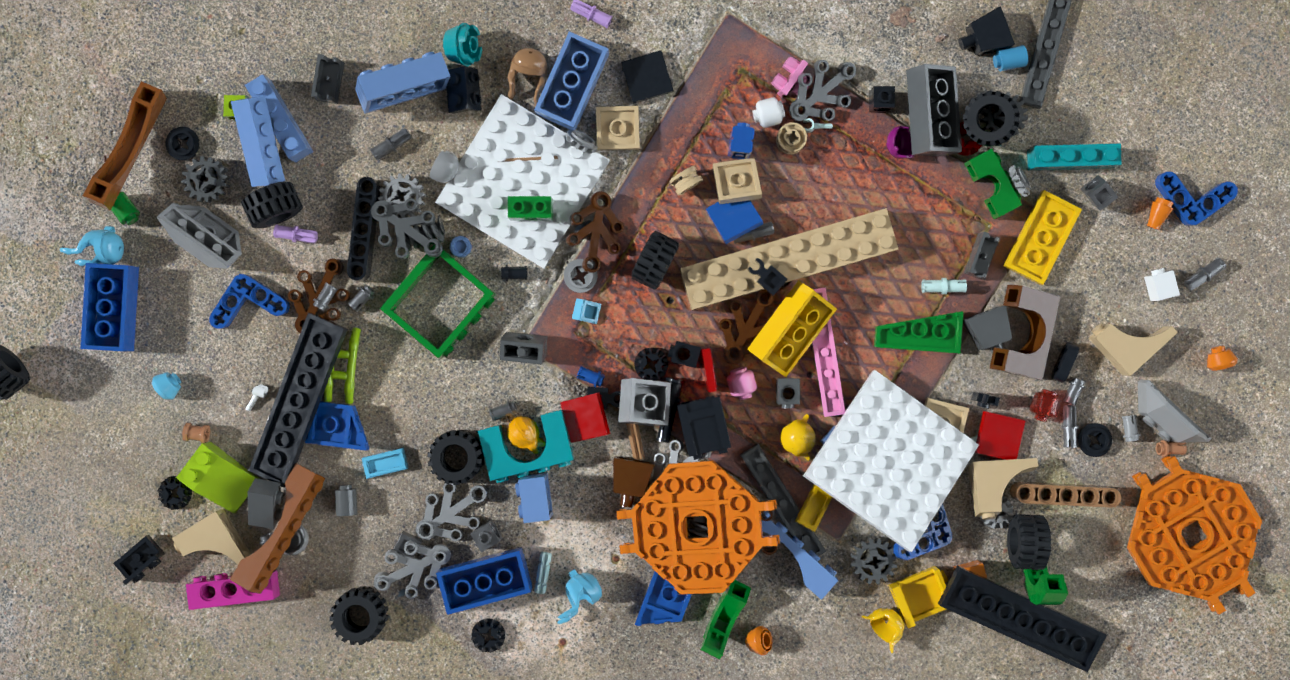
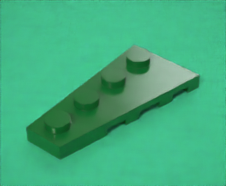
M964 311L875 326L874 347L960 354Z

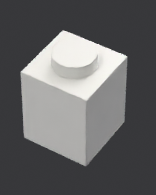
M1164 268L1151 271L1152 275L1144 277L1150 301H1160L1180 295L1174 270L1165 271Z

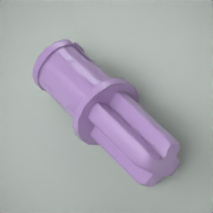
M574 0L570 7L571 11L587 18L588 22L591 20L605 28L609 27L613 17L596 9L595 5L592 7L580 0Z
M276 224L273 231L275 238L289 239L295 243L297 241L316 243L318 239L316 231L300 229L298 226L288 227Z

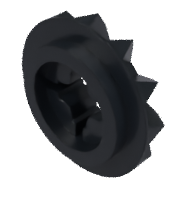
M188 127L174 128L166 137V150L170 156L177 160L189 161L201 149L199 137L195 131ZM178 138L184 141L188 139L186 144L189 149L180 148L181 143Z
M657 348L643 349L635 358V371L644 380H659L667 372V357ZM646 356L652 361L660 360L655 365L656 373L651 368L643 370L645 365L648 364Z
M1098 423L1087 424L1084 428L1080 429L1079 436L1077 437L1078 447L1084 454L1091 457L1103 456L1110 450L1112 445V435L1109 429ZM1088 435H1097V441L1101 445L1094 443L1091 445L1090 443L1092 440Z
M177 476L167 477L161 482L157 490L159 493L158 500L162 502L163 507L171 510L184 508L192 498V490L176 478ZM178 488L177 495L179 496L170 499L172 494L170 489Z
M491 618L482 619L477 622L472 629L471 637L475 648H478L481 652L490 653L499 650L505 641V630L502 624ZM492 628L491 636H493L495 639H489V641L485 643V636H483L482 633L486 634L487 631H489V629Z

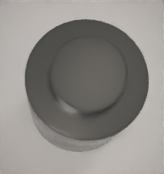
M352 484L339 485V489L335 490L336 516L358 514L357 490L352 488Z

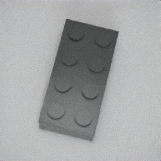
M922 64L907 69L912 155L947 156L962 152L956 67Z

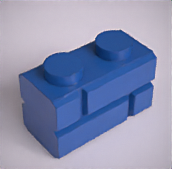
M737 123L732 128L728 157L734 159H748L750 157L755 129L750 127V124Z

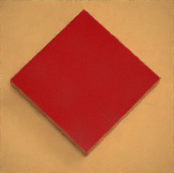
M710 348L701 349L707 391L715 392L718 389L712 352Z
M600 392L560 402L571 443L611 434Z
M983 411L976 441L979 446L975 453L1005 460L1017 459L1026 421Z

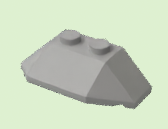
M172 203L157 216V219L173 241L208 267L228 269L242 255L239 232L205 207Z
M1140 379L1137 382L1138 411L1144 417L1142 420L1148 426L1155 427L1159 431L1158 435L1163 440L1186 443L1209 442L1212 439L1150 380Z

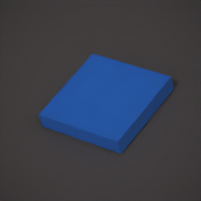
M750 200L719 204L717 202L706 208V212L725 244L763 225V220Z

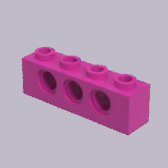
M277 570L273 571L267 587L261 594L250 592L231 581V576H228L227 573L216 574L214 578L207 579L206 576L194 577L192 582L186 584L189 610L274 600L280 596ZM230 583L236 586V592L231 591ZM209 586L215 589V595L209 592Z

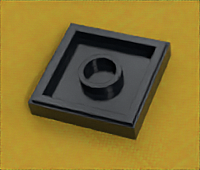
M662 50L621 62L633 104L674 92Z

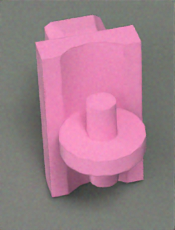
M789 57L782 66L791 73L789 77L785 78L780 73L774 77L771 84L779 90L777 94L780 97L787 95L793 85L795 87L792 93L798 94V77L808 65L805 60L799 62L797 59ZM804 76L803 78L804 83L808 79L807 76Z

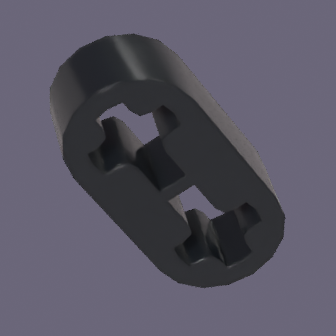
M1070 342L1064 345L1052 371V379L1061 383L1066 381L1079 353V346Z

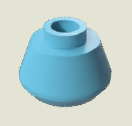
M166 372L153 377L152 386L163 399L173 400L181 388V380L175 373Z

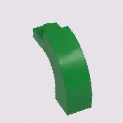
M1047 566L1044 570L1023 569L1026 578L1024 582L1025 591L1033 604L1061 605L1065 601L1068 590L1063 574H1049Z
M734 580L723 592L703 635L704 640L701 651L718 659L723 656L732 627L738 615L747 604L751 587Z

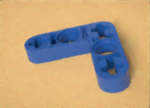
M1164 172L1159 174L1155 180V185L1164 199L1174 203L1172 206L1174 213L1186 226L1201 223L1233 200L1238 193V188L1234 183L1223 182L1197 200H1194L1175 173ZM1166 178H1169V185L1165 186L1163 182ZM1172 188H1177V190H1174L1171 193L1168 192L1172 190ZM1225 188L1229 189L1228 195L1221 196L1220 198L1216 196L1223 193ZM1177 193L1182 194L1184 197V202L1181 205L1174 201V196ZM1206 198L1213 201V208L1211 210L1206 209L1204 206ZM1189 204V207H1187L1186 210H1181V208H1184ZM1194 212L1193 219L1189 220L1190 213Z
M239 274L234 277L212 311L209 322L217 329L229 327L246 299H249L275 316L286 315L289 312L290 304L284 297L251 276ZM247 279L245 283L254 288L252 290L245 287L240 288L241 284L239 281ZM260 289L266 292V298L263 301H259L256 298V293ZM230 296H235L237 299V304L233 308L227 305V299ZM271 300L276 303L282 302L283 310L276 311L277 307L269 302ZM225 310L231 311V313L224 314ZM224 314L222 319L225 320V322L218 324L219 320L217 319V316H222Z
M943 503L938 510L939 519L935 522L932 520L927 527L928 530H925L922 535L927 540V546L921 549L918 541L912 552L906 550L904 554L901 553V550L904 548L895 543L893 551L897 558L910 560L950 544L952 541V531ZM941 532L944 533L942 540L938 539V536L941 535Z

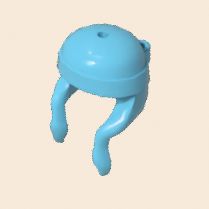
M106 226L104 230H91L87 232L75 249L60 248V252L71 255L79 254L86 247L92 245L96 256L93 260H75V264L79 266H85L86 263L98 264L100 262L103 264H115L122 259L124 254L123 241L115 233V227Z
M575 569L569 572L571 579L566 583V594L572 608L558 616L561 619L557 622L558 624L566 623L578 614L580 600L586 599L593 605L602 597L601 586L592 574L588 572L578 574Z

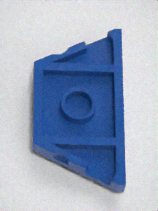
M320 401L305 443L364 451L369 450V444L356 406Z
M654 571L635 625L661 624L669 621L681 622L692 594L678 593L671 583Z

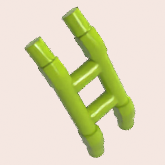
M354 327L352 329L348 350H340L337 358L348 359L347 372L334 371L333 367L324 391L325 402L333 400V379L346 380L344 385L345 403L352 404L354 402V378L357 350L360 341V328Z

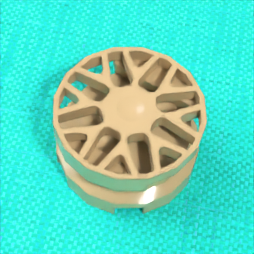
M790 122L780 128L776 136L777 147L781 152L790 155L802 150L807 142L806 130L798 123Z
M695 166L685 169L669 181L672 186H675V192L678 196L688 192V190L703 181L702 177L697 175Z

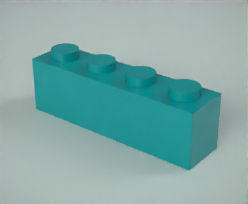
M1121 143L1033 146L1027 150L1028 171L1112 169L1122 165Z

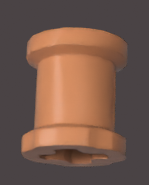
M187 422L182 431L183 441L196 440L201 441V443L208 442L210 426H195Z

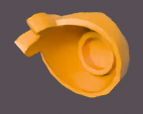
M524 416L515 417L508 424L507 438L515 447L529 449L534 454H538L537 447L546 446L544 439L539 438V429L536 422L531 418Z

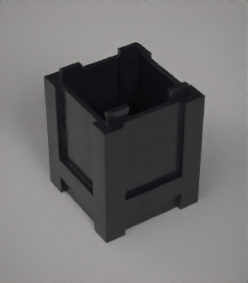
M713 395L677 404L689 457L693 456L694 460L702 458L703 453L719 451V454L728 452L727 448H731L720 396Z

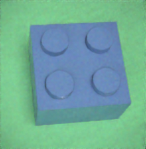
M548 472L521 477L518 480V484H515L516 495L521 498V503L518 505L519 517L523 518L524 523L550 520L553 515Z

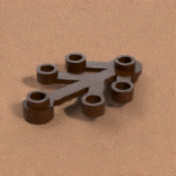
M603 191L594 193L591 197L590 205L570 216L571 224L577 226L583 223L585 217L595 212L594 220L578 232L569 234L566 238L569 246H576L580 243L581 239L591 233L588 257L582 262L583 269L588 273L597 272L601 267V261L597 257L600 235L607 244L609 254L615 255L621 250V245L614 240L603 224V215L611 223L610 230L614 234L623 232L624 224L617 219L611 210V198ZM598 199L603 201V206L598 205ZM575 215L579 216V222L574 221ZM615 224H618L620 226L619 231L615 230ZM571 236L576 237V243L570 241ZM612 244L617 247L616 252L611 250ZM588 261L593 263L592 269L587 266Z
M332 258L325 263L326 273L317 292H315L311 281V273L306 270L298 273L297 278L303 283L310 303L306 312L302 302V292L293 289L288 293V298L294 303L298 314L295 328L299 333H301L302 323L306 319L307 314H316L319 309L313 305L315 302L313 299H317L325 283L330 285L334 276L340 275L343 272L344 266L340 260ZM332 263L336 264V269L334 271L330 270V265ZM307 273L308 278L303 281L302 274ZM346 289L337 290L328 305L349 300V291ZM342 291L346 293V297L344 299L340 298V293ZM294 292H297L299 295L296 300L292 297ZM330 308L327 310V313L318 316L329 321H336L341 317V312L337 308ZM333 310L337 312V316L335 318H332L330 316V313Z
M765 289L757 293V304L746 323L741 311V302L738 300L730 302L729 309L734 314L739 332L736 341H734L731 332V321L729 319H722L719 322V328L723 331L727 344L723 350V357L726 362L738 364L743 360L744 355L751 353L747 350L750 345L744 347L743 345L748 338L757 336L765 326L753 328L764 307L772 304L774 296ZM762 294L768 296L767 302L761 301L760 297ZM734 302L740 306L737 311L732 309ZM723 321L729 323L727 329L722 328L721 324ZM733 349L737 351L735 358L730 356V351Z

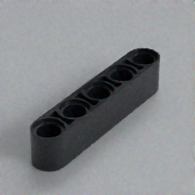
M368 176L360 178L357 183L347 265L349 278L359 282L368 280L371 274L377 220L372 217L371 209L367 214H364L362 207L364 204L369 203L372 208L374 203L379 201V189H381L380 184ZM372 182V191L366 193L365 185ZM367 224L368 232L361 235L360 227ZM364 245L366 252L364 255L359 256L357 249L359 246ZM361 266L363 274L360 277H356L355 269Z

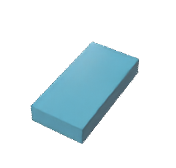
M404 448L361 458L366 479L409 468Z

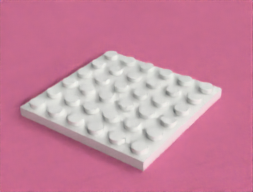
M501 94L459 162L456 176L447 182L435 203L545 269L571 226V214L581 210L610 160L598 152L588 154L576 149V147L567 142L565 132ZM541 157V160L503 162L508 158ZM508 196H551L553 198V221H510L508 219Z
M873 370L803 476L908 552H912L979 444L879 372Z

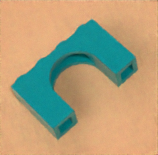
M562 409L540 415L546 437V446L542 455L531 461L519 460L509 452L501 425L479 430L478 434L490 481L496 480L497 483L509 480L508 476L517 475V478L530 475L529 471L537 469L538 473L550 470L552 465L558 464L559 468L571 465L570 461L574 460L575 457Z

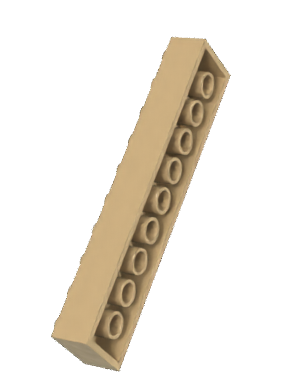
M887 208L680 268V274L692 311L763 290L764 288L757 283L760 276L752 275L747 270L749 267L753 270L759 269V264L755 262L756 258L763 261L766 269L770 265L777 269L787 278L785 282L787 283L898 250V245Z

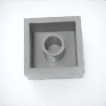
M636 378L621 380L618 422L648 426H668L671 383Z

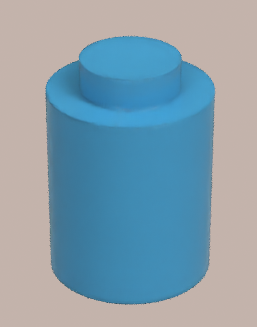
M1020 45L997 50L996 55L993 56L994 67L998 68L1001 72L1027 66L1028 53L1026 47Z

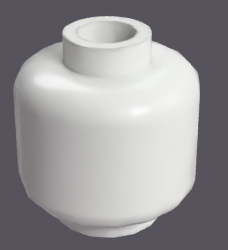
M775 97L758 101L756 103V110L752 111L755 123L759 122L763 128L778 125L782 122V118L785 117L782 101H778Z

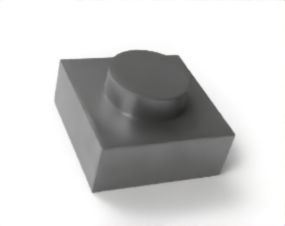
M402 531L393 550L400 554L414 557L415 554L408 555L405 553L404 545L409 540H413L421 545L422 539ZM412 545L407 546L409 550H413L415 548Z

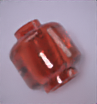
M1042 389L1041 392L1034 394L1029 410L1035 414L1034 418L1036 420L1047 422L1048 419L1052 420L1057 417L1062 401L1058 398L1057 393Z

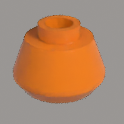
M1225 346L1214 347L1211 349V353H1208L1207 368L1211 371L1227 369L1235 366L1238 358L1230 348L1225 349Z
M758 626L749 631L745 638L747 648L756 654L767 655L772 648L770 631L764 626Z

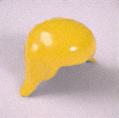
M808 414L804 415L802 419L794 420L785 426L780 434L782 447L794 456H803L806 460H810L808 453L815 445V432L807 423L809 419Z
M878 608L869 616H861L864 619L870 620V625L874 632L882 640L889 643L890 652L893 653L894 646L902 638L905 628L901 616L888 608Z

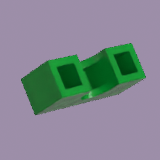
M991 148L965 162L964 165L973 182L981 178H988L994 183L995 191L993 195L984 200L993 219H996L1022 204L1019 192L1013 189L1010 183L1011 177L1006 170L1004 171L1000 164V156Z

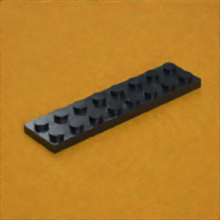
M307 314L248 471L269 481L279 482L281 487H285V481L300 457L348 331L347 328L316 314Z
M958 565L938 602L941 607L1085 672L1089 671L1107 637V634L1046 605H1035L1028 597Z

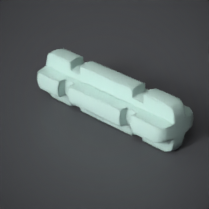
M550 552L540 553L539 561L541 562L538 564L537 583L534 592L538 594H545L546 583L550 569L549 563L552 557Z

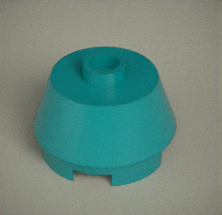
M461 23L445 32L443 49L448 60L463 66H470L480 60L482 46L478 47L477 36L480 35V32L475 25Z

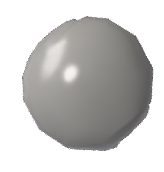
M447 150L440 152L431 168L429 177L440 183L451 181L459 169L457 156Z
M302 525L295 532L290 546L284 554L298 555L307 547L309 535Z

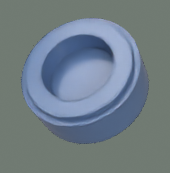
M463 236L453 238L450 243L451 253L459 258L468 256L472 250L470 240Z

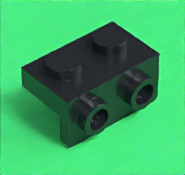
M462 66L448 70L450 74V79L446 86L448 113L455 114L469 110L481 111L478 69Z
M146 535L113 564L126 578L123 581L125 585L130 582L135 584L145 576L144 571L148 568L152 570L162 562L160 558L165 553L150 535Z

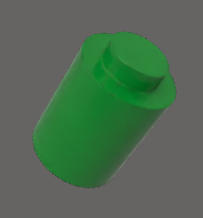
M121 191L111 211L122 225H132L138 221L140 212L126 193Z

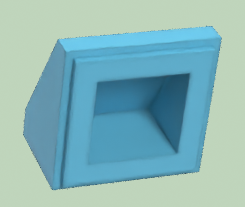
M577 298L572 319L597 324L601 304Z

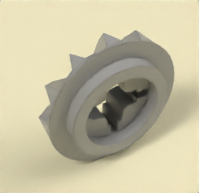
M568 130L565 135L567 142L582 152L592 154L598 148L595 141L581 131Z
M1016 165L1011 166L1009 173L1019 193L1024 197L1031 195L1030 183L1020 167L1017 168Z
M584 259L571 261L564 270L565 284L569 289L577 293H584L592 289L598 278L597 272L588 273L584 277L585 284L579 279L572 281L577 276V267L582 273L586 272L582 266ZM588 261L587 266L592 269L593 264Z
M1002 496L1001 506L1004 514H998L997 518L983 520L980 517L982 522L993 529L1003 528L1009 524L1014 516L1013 505L1009 499Z

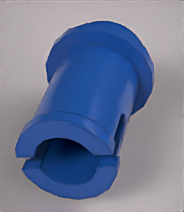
M581 366L576 379L594 384V387H601L605 375L601 371L595 372Z

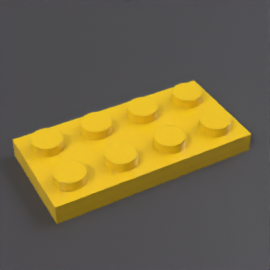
M1046 190L1041 191L1003 266L1039 285H1044L1082 209Z

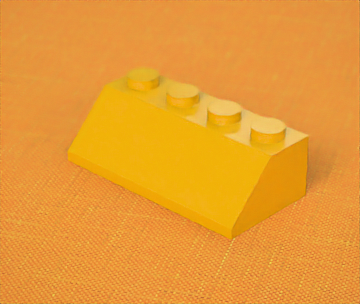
M798 280L747 350L784 377H787L837 308L816 291Z

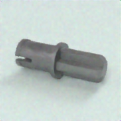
M404 128L390 138L385 137V141L371 148L370 151L375 159L379 161L390 152H396V148L412 138L411 134Z
M763 223V225L735 239L734 244L751 239L755 241V238L774 234L773 223Z
M1216 258L1205 267H1199L1196 273L1184 280V286L1191 291L1206 281L1210 282L1213 276L1226 269L1225 262L1221 258Z
M1075 405L1063 406V425L1061 428H1063V447L1069 448L1070 439L1071 448L1078 447L1077 429L1079 426L1077 425Z

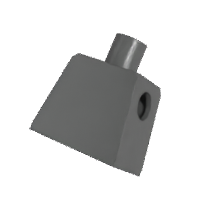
M998 306L963 319L964 326L979 350L990 348L993 354L994 348L1004 349L1002 343L1012 339L1006 306Z

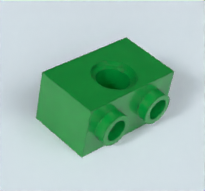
M508 196V219L510 221H553V198L551 196Z

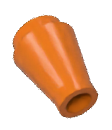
M1159 197L1156 198L1155 202L1152 201L1147 226L1159 230L1172 212L1174 203Z

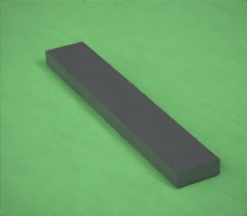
M1048 0L1020 98V101H1024L1023 105L1036 109L1042 108L1072 0Z
M757 443L741 453L740 456L768 500L776 499L777 509L775 511L792 538L796 536L804 543L802 548L808 553L810 550L818 556L825 553L826 550L816 534L795 522L800 509L759 444Z

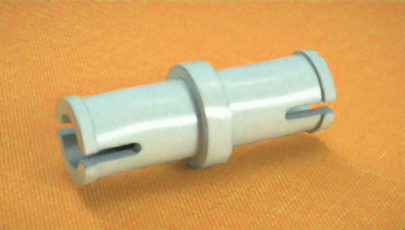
M922 279L921 288L922 293H966L967 283L966 279Z

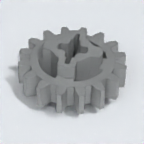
M398 173V179L390 176V183L383 182L386 188L379 189L383 196L378 197L380 201H387L390 205L405 203L407 199H413L414 197H416L415 201L419 206L425 205L421 198L426 197V194L420 192L424 188L423 185H417L419 180L416 178L411 181L409 174L404 178L401 173ZM400 183H406L412 187L403 188ZM393 189L392 195L389 197L390 191ZM401 193H404V194H405V196H404V199H405V200H404V201H401V200H400V198H401V195H400V194H401ZM410 203V204L408 205V208H409V209L414 208L415 203L413 204V206H412V203ZM408 211L394 214L398 218L400 215L402 218H406L407 215L410 217L415 216L414 213Z

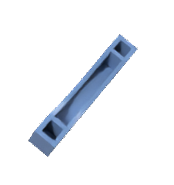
M764 511L762 513V516L768 518L770 516V513L768 511ZM762 520L763 532L770 535H780V541L793 553L798 561L805 586L822 600L839 581L835 577L837 572L828 564L824 567L818 561L821 558L812 550L808 553L803 549L804 543L796 536L791 538L786 534L788 529L779 521L775 524L772 520Z

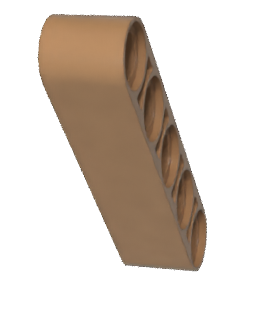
M1016 482L1010 489L1012 498L1026 504L1112 508L1118 506L1122 499L1118 490L1096 485ZM1025 487L1026 495L1020 498L1019 491ZM1046 488L1047 496L1042 499L1040 493ZM1067 489L1069 495L1063 500L1062 493ZM1086 491H1089L1090 497L1085 501L1083 495ZM1107 492H1110L1111 498L1106 502L1105 495Z

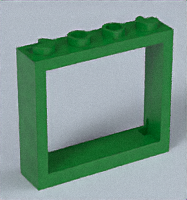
M434 244L430 250H434L436 248V244ZM444 249L441 255L435 258L430 257L426 253L380 308V310L438 359L444 356L447 358L455 348L452 346L456 341L461 342L468 334L467 328L471 324L475 325L481 319L482 315L480 313L483 309H489L496 300L494 299L495 292ZM441 256L480 289L484 295L438 349L394 310Z

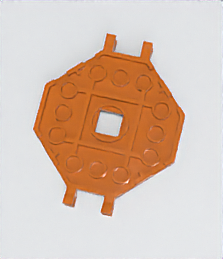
M1168 455L1161 460L1171 473L1151 484L1145 473L1141 474V472H1138L1132 476L1142 490L1127 549L1148 585L1207 600L1210 610L1212 612L1216 611L1220 615L1226 611L1218 598L1222 594L1236 586L1241 595L1245 594L1246 597L1256 593L1247 580L1249 575L1247 570L1250 558L1253 559L1257 544L1255 539L1258 529L1261 528L1262 520L1241 484L1184 470L1180 467L1175 456L1171 457ZM1197 521L1207 538L1189 547L1182 536V530Z
M713 460L670 463L632 509L616 511L617 520L632 518L634 543L619 545L620 554L636 553L641 559L643 558L652 566L651 568L663 579L671 583L680 594L723 593L763 546H778L780 544V535L763 536L761 511L777 509L776 499L759 501ZM705 516L707 518L708 537L688 538L686 517Z

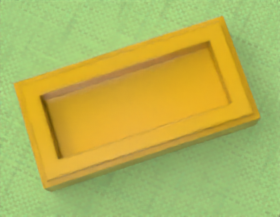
M813 484L795 522L815 532L832 496Z

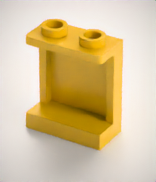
M936 566L888 585L899 614L908 629L916 626V621L946 610L938 602L946 588L945 583L948 582L944 571H940Z

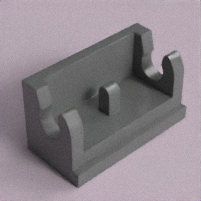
M318 54L311 97L317 101L338 104L344 62L336 57L331 59L325 55Z
M987 232L977 234L964 274L981 280L986 279L993 255L1000 240L999 237L989 236L990 233Z

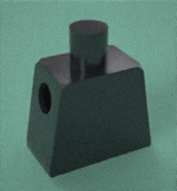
M1001 6L970 23L966 27L967 35L958 39L961 50L972 47L976 56L996 53L997 50L1011 48L1015 45Z

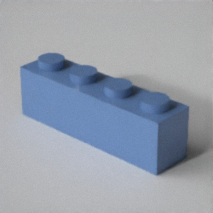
M262 74L245 84L251 97L265 96L274 135L288 159L298 162L313 153V149L272 81Z
M265 96L231 101L251 186H266L285 181Z

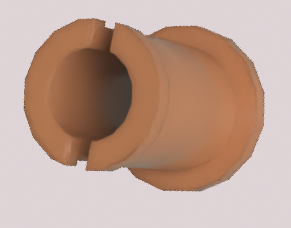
M1161 440L1156 444V452L1162 457L1185 455L1187 446H1182L1186 443Z

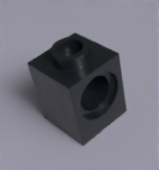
M873 86L869 91V112H891L895 108V86Z
M676 341L675 345L671 344L668 357H672L671 362L696 368L701 347ZM687 348L689 350L690 356L687 360L679 359V349Z

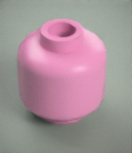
M746 367L730 371V375L727 377L730 394L734 397H739L740 400L752 397L751 393L757 389L753 371L747 370Z

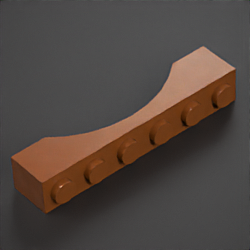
M142 81L140 82L131 100L125 125L114 149L101 168L92 176L82 195L90 203L111 211L167 100L161 89Z
M295 464L285 481V506L277 528L261 548L239 562L230 578L231 581L250 592L262 593L267 587L273 571L279 566L282 555L289 548L295 532L300 528L305 514L311 509L314 498L322 489L325 477L304 466Z

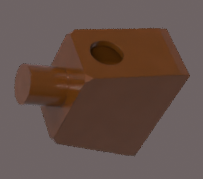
M614 456L613 492L622 494L620 506L632 508L634 496H644L654 463Z

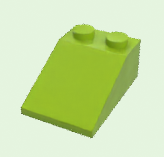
M212 442L202 443L176 477L194 492L234 514L248 498L247 492L255 478L260 479Z

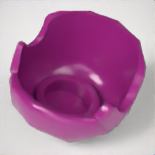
M894 127L887 137L886 146L893 157L898 159L913 158L915 155H912L909 127Z

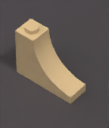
M1099 324L1092 330L1093 334L1088 339L1122 376H1131L1178 332L1173 326H1163L1148 336L1135 337L1123 333L1113 324Z
M1037 458L972 462L968 466L975 517H982L983 520L995 519L1002 512V496L1009 481L1019 474L1034 471L1038 467Z
M224 509L212 513L172 538L175 549L182 556L196 551L210 550L228 556L238 565L242 559L251 555Z

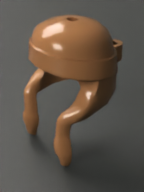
M524 48L519 50L511 61L508 73L510 88L508 98L512 100L515 97V75L518 72L528 75H540V80L534 94L536 105L540 98V93L547 82V62L540 51L533 48Z

